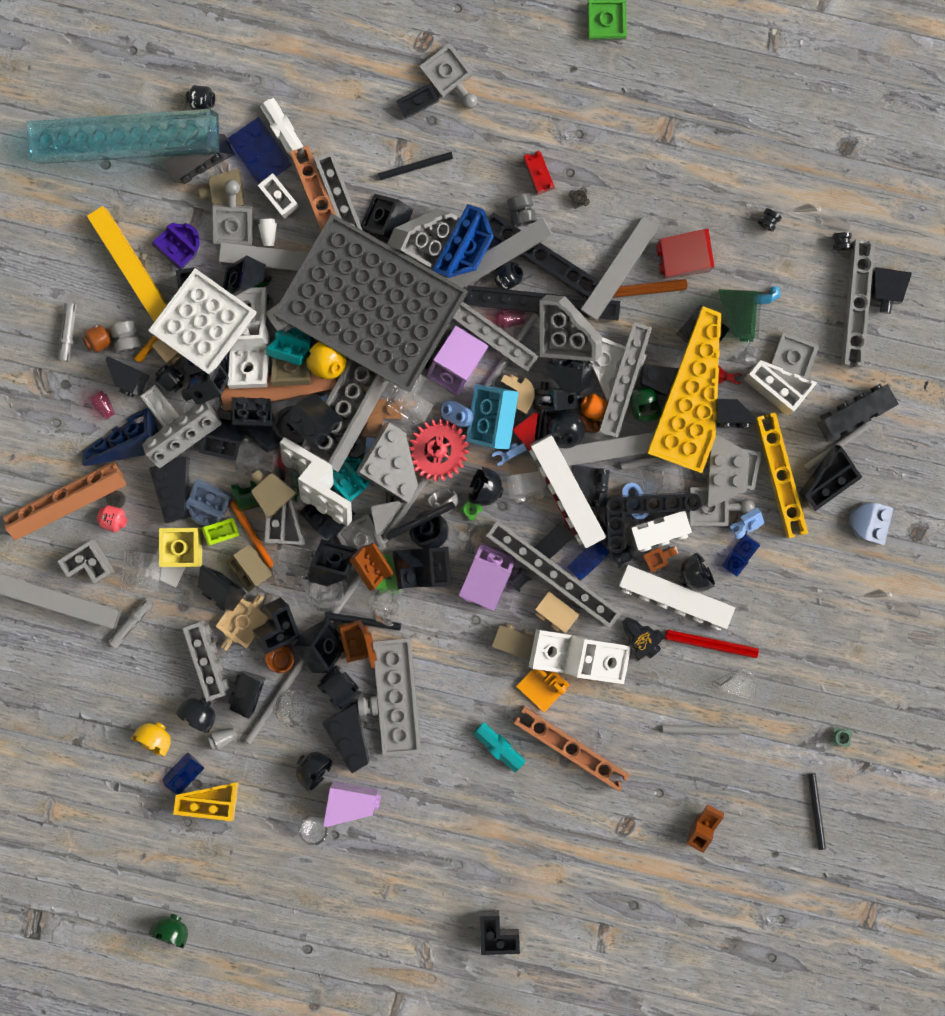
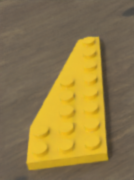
M704 306L701 307L647 451L648 454L700 473L703 472L716 438L718 358L720 354L719 337L721 332V313Z

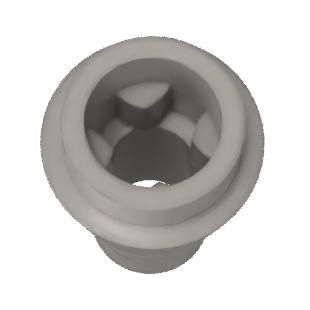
M234 728L212 732V735L207 736L212 750H220L234 739H237Z

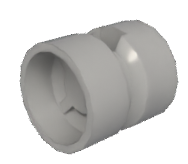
M134 321L121 322L110 326L111 335L113 338H116L114 342L116 353H126L141 348L139 338L134 335L137 332Z

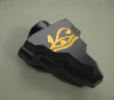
M629 617L622 621L624 631L629 636L628 644L632 648L631 654L637 662L645 656L650 659L661 650L658 644L665 638V635L659 630H653L649 626H641L638 621Z

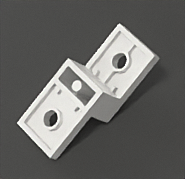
M266 287L251 288L235 296L243 303L251 304V308L257 314L230 349L229 389L268 387L269 356L266 355V348L270 345V334L265 325ZM247 366H253L252 371L244 372Z
M284 437L280 442L282 462L286 467L294 468L301 475L298 478L301 500L306 504H312L319 512L327 513L337 523H343L348 526L352 521L351 502L330 490L334 484L332 465Z
M536 629L529 668L565 673L577 678L624 684L631 647L597 641L583 636ZM552 646L553 653L548 656V649ZM612 658V665L608 667V660Z

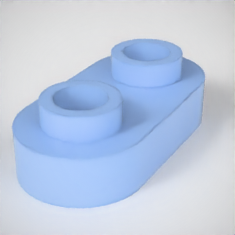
M445 401L442 404L441 415L444 419L460 427H468L472 424L473 412L471 409L456 401Z
M633 482L626 484L622 491L623 495H629V489L633 488L636 491L635 494H643L640 486ZM632 499L629 502V508H637L638 500ZM649 513L631 515L636 519H644Z

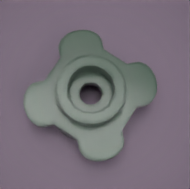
M835 727L833 729L834 738L831 740L832 744L835 746L841 745L845 748L849 747L852 731Z

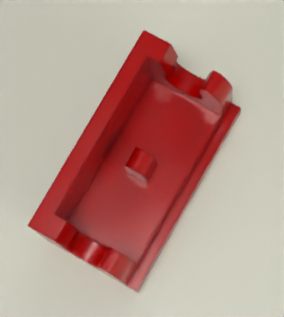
M538 150L535 154L524 155L523 161L536 194L540 195L555 189L542 153Z

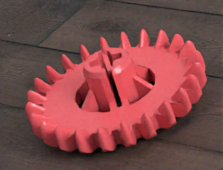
M439 419V424L432 420V426L425 422L426 429L418 427L420 434L413 433L417 439L409 440L414 444L413 447H409L410 451L413 452L411 454V458L414 459L412 461L413 466H416L414 471H421L419 473L421 477L427 474V480L433 477L435 482L438 481L439 477L444 481L446 475L452 478V472L458 474L457 468L464 467L461 462L467 461V458L464 457L465 454L469 453L465 449L469 446V443L464 442L467 436H461L463 430L461 428L457 430L455 423L451 427L449 420L446 421L445 425L442 419ZM444 438L448 439L450 443L444 444ZM449 447H452V452H451V455H450V457H449V456H448V448H449ZM434 457V463H431L428 458ZM447 457V461L442 463V459Z

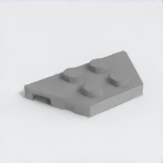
M717 434L709 454L707 507H712L746 492L748 486L749 452Z

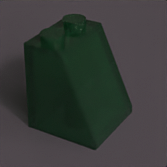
M719 289L718 293L734 336L739 337L741 342H754V338H759L762 292Z

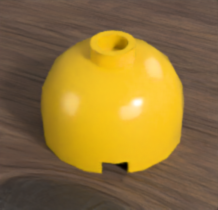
M317 342L310 349L309 352L311 354L306 362L308 369L315 376L327 380L334 379L343 373L347 363L345 356L321 342Z
M159 722L155 724H142L131 737V740L135 743L140 742L141 747L162 757H165L171 744L170 735L165 731L166 726Z

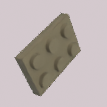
M273 357L272 386L311 385V371L307 367V359L301 365H295Z

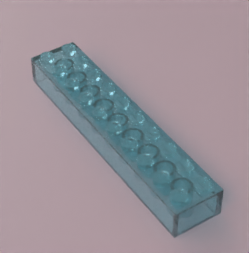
M211 109L27 121L28 160L37 164L219 153V114Z

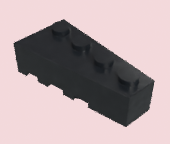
M880 383L870 388L871 392L865 395L863 392L853 398L854 402L850 404L845 402L837 406L838 410L831 414L828 411L820 416L821 420L816 423L826 441H836L841 438L840 435L850 433L855 430L856 426L859 427L872 420L873 417L880 416L899 405L889 385L882 386Z

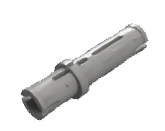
M64 303L61 335L58 339L59 353L57 360L70 362L71 346L74 344L72 339L77 304Z
M144 598L141 604L130 612L131 615L117 629L113 636L108 639L109 644L114 648H118L140 622L144 621V617L155 604L150 599Z

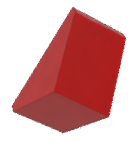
M533 413L512 430L528 452L532 450L531 444L535 440L538 413Z

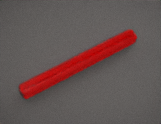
M666 630L665 639L669 641L751 658H757L759 655V649L755 647L673 630Z

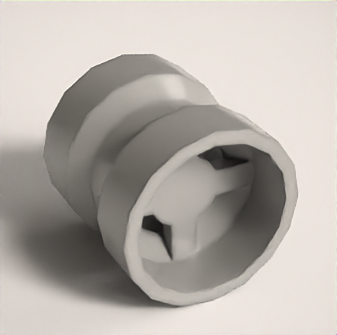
M372 696L370 699L365 697L358 698L360 717L367 714L379 715L377 696Z

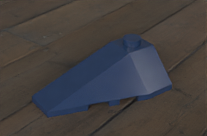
M149 408L129 416L126 419L128 422L120 428L114 427L112 429L113 432L108 437H101L84 449L82 464L89 466L146 455L142 444L147 438L159 432Z

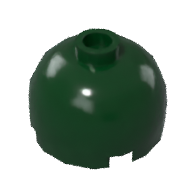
M171 914L170 917L162 916L152 924L148 935L184 949L188 938V929L181 922V917Z

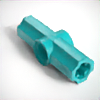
M483 722L473 732L475 737L487 747V750L495 758L503 761L514 773L526 762L524 757L512 748L510 742L501 734L498 735L487 723Z

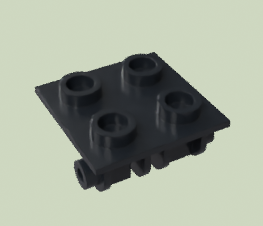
M573 465L572 474L589 506L605 508L610 470Z

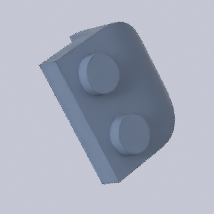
M197 479L186 502V509L189 510L191 519L194 522L203 526H209L218 522L226 513L232 494Z
M861 502L862 504L853 508L849 515L848 523L854 532L853 535L858 539L885 545L894 508L878 503Z

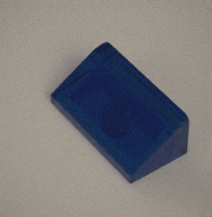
M187 752L162 779L164 786L176 795L181 794L202 772L204 766Z

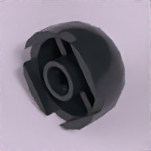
M566 409L557 411L549 417V422L546 424L547 435H552L559 448H572L578 445L584 437L583 419L577 412L573 413Z
M482 467V470L478 469L470 484L471 488L474 487L472 494L469 493L468 497L469 501L475 505L487 506L493 504L498 498H501L504 491L500 476L495 471L486 467Z
M432 510L424 511V512L420 513L419 515H417L416 518H418V517H420V516H422V515H424V514H426V513H428V512H430V511H432ZM440 515L411 529L409 534L411 540L423 549L438 548L446 542L449 535V527L445 518Z
M698 552L688 557L682 563V575L679 578L684 587L688 586L695 592H704L715 587V580L710 568H706L704 563H702L705 560Z
M203 697L200 700L197 698L186 700L176 712V715L184 721L186 718L191 727L203 733H209L216 717L213 708L210 706L211 702H206V699Z
M312 752L306 756L302 755L296 763L298 765L296 769L298 782L308 791L309 789H315L324 780L322 776L325 771L329 772L331 770L333 761L319 752Z

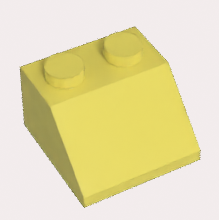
M159 528V567L202 566L201 528Z

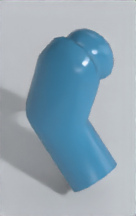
M778 286L770 287V294L754 296L755 305L770 304L780 298V288Z

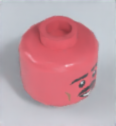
M107 505L100 509L97 522H99V526L102 529L116 533L126 526L127 518L123 509Z

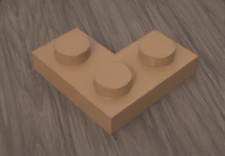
M379 399L363 427V437H376L383 426V419L402 420L403 400Z

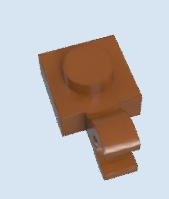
M675 546L665 551L658 547L643 554L650 571L654 572L669 565L667 559L679 553Z

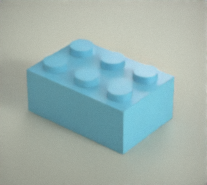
M475 384L471 406L473 422L468 426L466 442L497 449H510L519 392Z

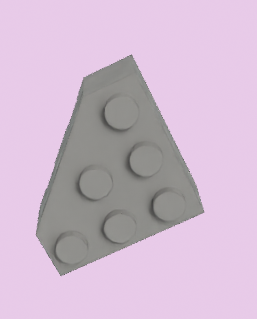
M439 209L433 210L394 228L387 245L433 270L460 218L451 212Z
M546 295L540 300V357L596 362L602 356V336L565 296Z
M384 423L355 473L403 503H409L418 487L406 433L391 423Z

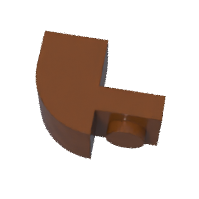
M707 804L704 810L696 816L690 828L686 844L704 853L712 842L714 830L724 818V813Z

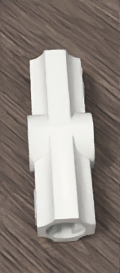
M274 98L263 102L260 108L290 157L291 151L297 150L300 153L303 150V145L295 134V129L291 122L281 111L278 103Z

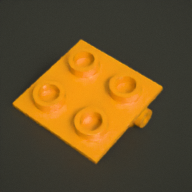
M532 669L516 687L545 712L560 695L566 692L570 684L557 672Z

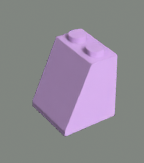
M455 326L434 358L426 377L459 396L484 356L488 345L483 340L470 335L465 329Z
M481 542L459 596L465 601L477 603L484 609L494 611L511 574L516 558Z
M333 782L329 791L323 826L329 827L372 816L374 810H378L381 795H378V789Z

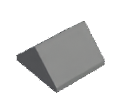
M402 501L371 506L376 534L379 536L384 534L404 503Z

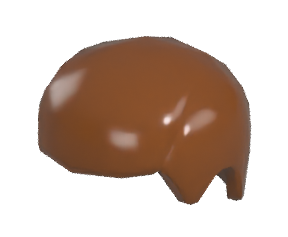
M284 645L265 654L266 666L275 673L289 671L294 664L292 650Z

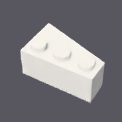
M762 360L755 364L743 379L787 416L797 409L817 384V382L806 380L797 374H791Z
M685 511L675 512L628 528L635 550H640V552L652 549L651 546L656 544L659 546L669 544V540L674 538L677 540L687 538V534L692 532Z

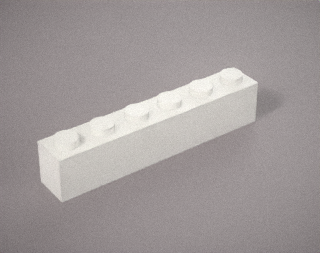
M547 435L532 443V450L529 452L534 461L539 460L541 464L539 470L543 478L548 477L550 481L548 487L552 495L557 494L560 499L557 501L559 508L562 512L564 510L567 512L569 517L565 519L570 528L575 527L578 533L575 537L579 545L584 544L585 548H588L606 538L552 435Z
M627 564L618 586L622 587L621 591L632 595L635 592L640 594L639 598L647 602H650V599L657 601V606L668 609V606L675 608V613L682 616L688 613L693 615V620L703 623L704 620L711 623L710 627L720 631L722 627L728 628L735 610L733 606Z

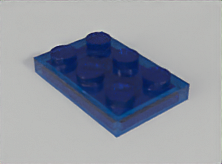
M259 117L227 138L258 184L272 173L276 177L292 166Z

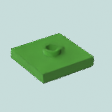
M626 0L587 1L588 40L627 38Z

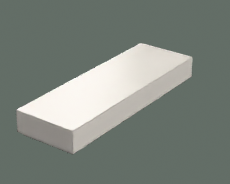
M154 385L140 396L163 427L175 421L179 416L157 385Z

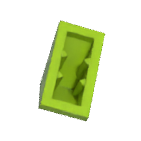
M233 518L201 528L208 546L240 536Z

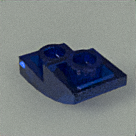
M745 533L731 550L722 566L738 577L749 563V559L760 547V543Z
M599 541L586 548L567 568L581 581L610 552Z

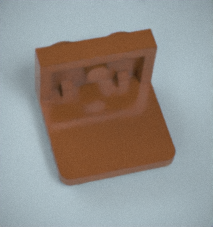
M361 620L339 625L347 663L366 658L370 667L374 668V661H377L375 650L372 649L373 639L367 625L364 626Z

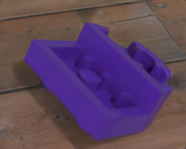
M175 222L169 224L166 230L152 241V246L178 269H183L194 259L200 244L199 234L193 226L187 223L176 224Z

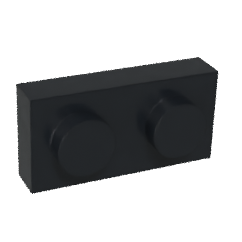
M431 83L396 100L404 118L407 119L438 103L439 99Z

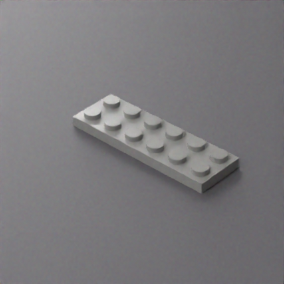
M411 638L373 641V650H375L377 661H374L382 754L383 756L421 753Z

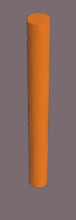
M236 500L229 503L269 569L275 566L242 511L240 512Z

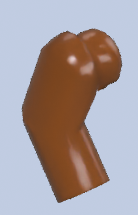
M582 413L579 414L583 419L585 432H599L602 424L600 420L596 422L587 420Z

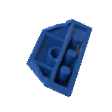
M467 204L432 271L441 276L451 278L477 269L494 237L485 211L482 208Z

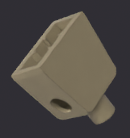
M234 169L209 177L210 187L199 188L200 199H211L212 205H228V194L225 192L224 186L227 181L235 180L240 185V190L236 194V205L245 206L240 170Z
M257 470L250 477L257 485L251 492L268 518H271L297 494L296 490L274 473L265 477L260 470Z

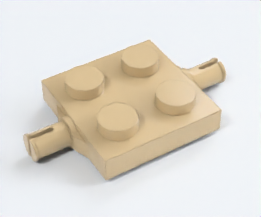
M257 593L252 602L242 598L234 611L227 609L215 626L227 637L221 648L227 651L233 642L241 644L246 649L255 639L252 630L265 624L268 620V616L258 607L265 598L264 596Z

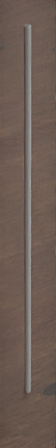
M534 312L515 338L520 343H522L539 318ZM502 357L484 385L493 386L510 361L507 357ZM457 426V430L459 428L464 429V427ZM427 474L421 477L409 503L403 504L382 535L385 544L388 541L386 533L398 527L429 481L426 479ZM358 572L330 613H340L362 580ZM301 657L245 738L247 743L251 744L304 666L305 662Z

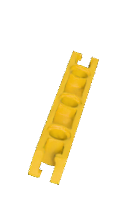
M101 206L87 215V217L155 322L168 304L108 209Z
M776 412L766 415V418H770L771 430L765 431L762 419H765L764 416L756 417L755 425L786 538L795 537L792 533L790 522L796 520L800 528L799 534H808ZM769 433L775 436L773 444L767 441L766 437ZM779 470L785 473V478L782 481L777 478ZM790 507L795 510V515L792 518H789L787 515V510Z

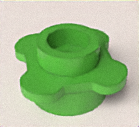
M469 498L467 503L460 508V512L467 515L471 521L475 520L476 515L483 510L482 506L472 504Z

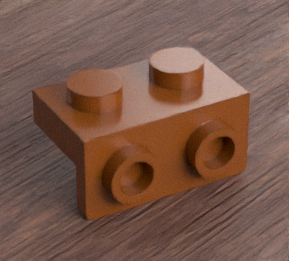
M375 543L361 546L350 558L351 563L369 591L376 589L384 578L393 575L392 569Z

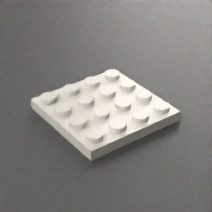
M194 269L148 331L207 374H210L217 368L257 312L200 271Z

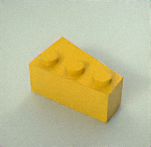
M239 782L178 794L175 798L173 815L234 821Z

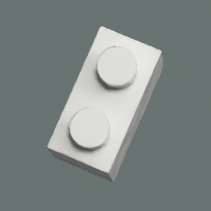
M273 173L258 185L284 219L299 208L297 202Z

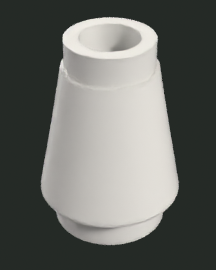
M259 219L260 224H258L263 246H275L277 227L275 219Z

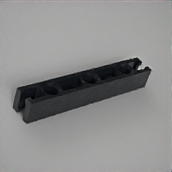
M494 212L492 213L489 222L493 223L495 221L502 226L499 233L492 230L493 239L499 243L507 240L503 237L505 231H511L513 235L521 231ZM542 243L520 255L583 297L588 298L591 292L584 290L578 285L580 280L584 279L592 283L591 286L593 287L598 282L596 278ZM541 251L545 254L546 258L544 260H537L535 254ZM574 272L577 274L578 279L570 281L567 274Z

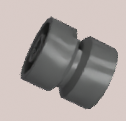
M522 194L507 200L509 211L513 212L511 219L515 227L529 225L537 221L536 212L531 208L533 206L531 194Z

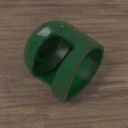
M645 387L639 388L631 394L630 403L634 419L647 422L660 418L662 412L655 390ZM647 410H657V412L647 416L640 414V412Z
M250 481V487L240 488L238 483L231 485L240 512L260 507L251 492L257 486L254 481Z

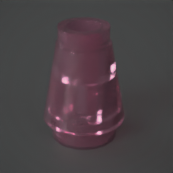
M509 310L497 312V327L504 329L524 324V312Z
M103 390L89 398L92 402L90 404L106 420L116 414L107 393L105 394Z

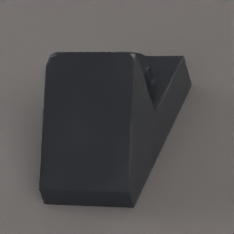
M410 549L393 551L398 589L417 587L415 568L424 566L423 563Z

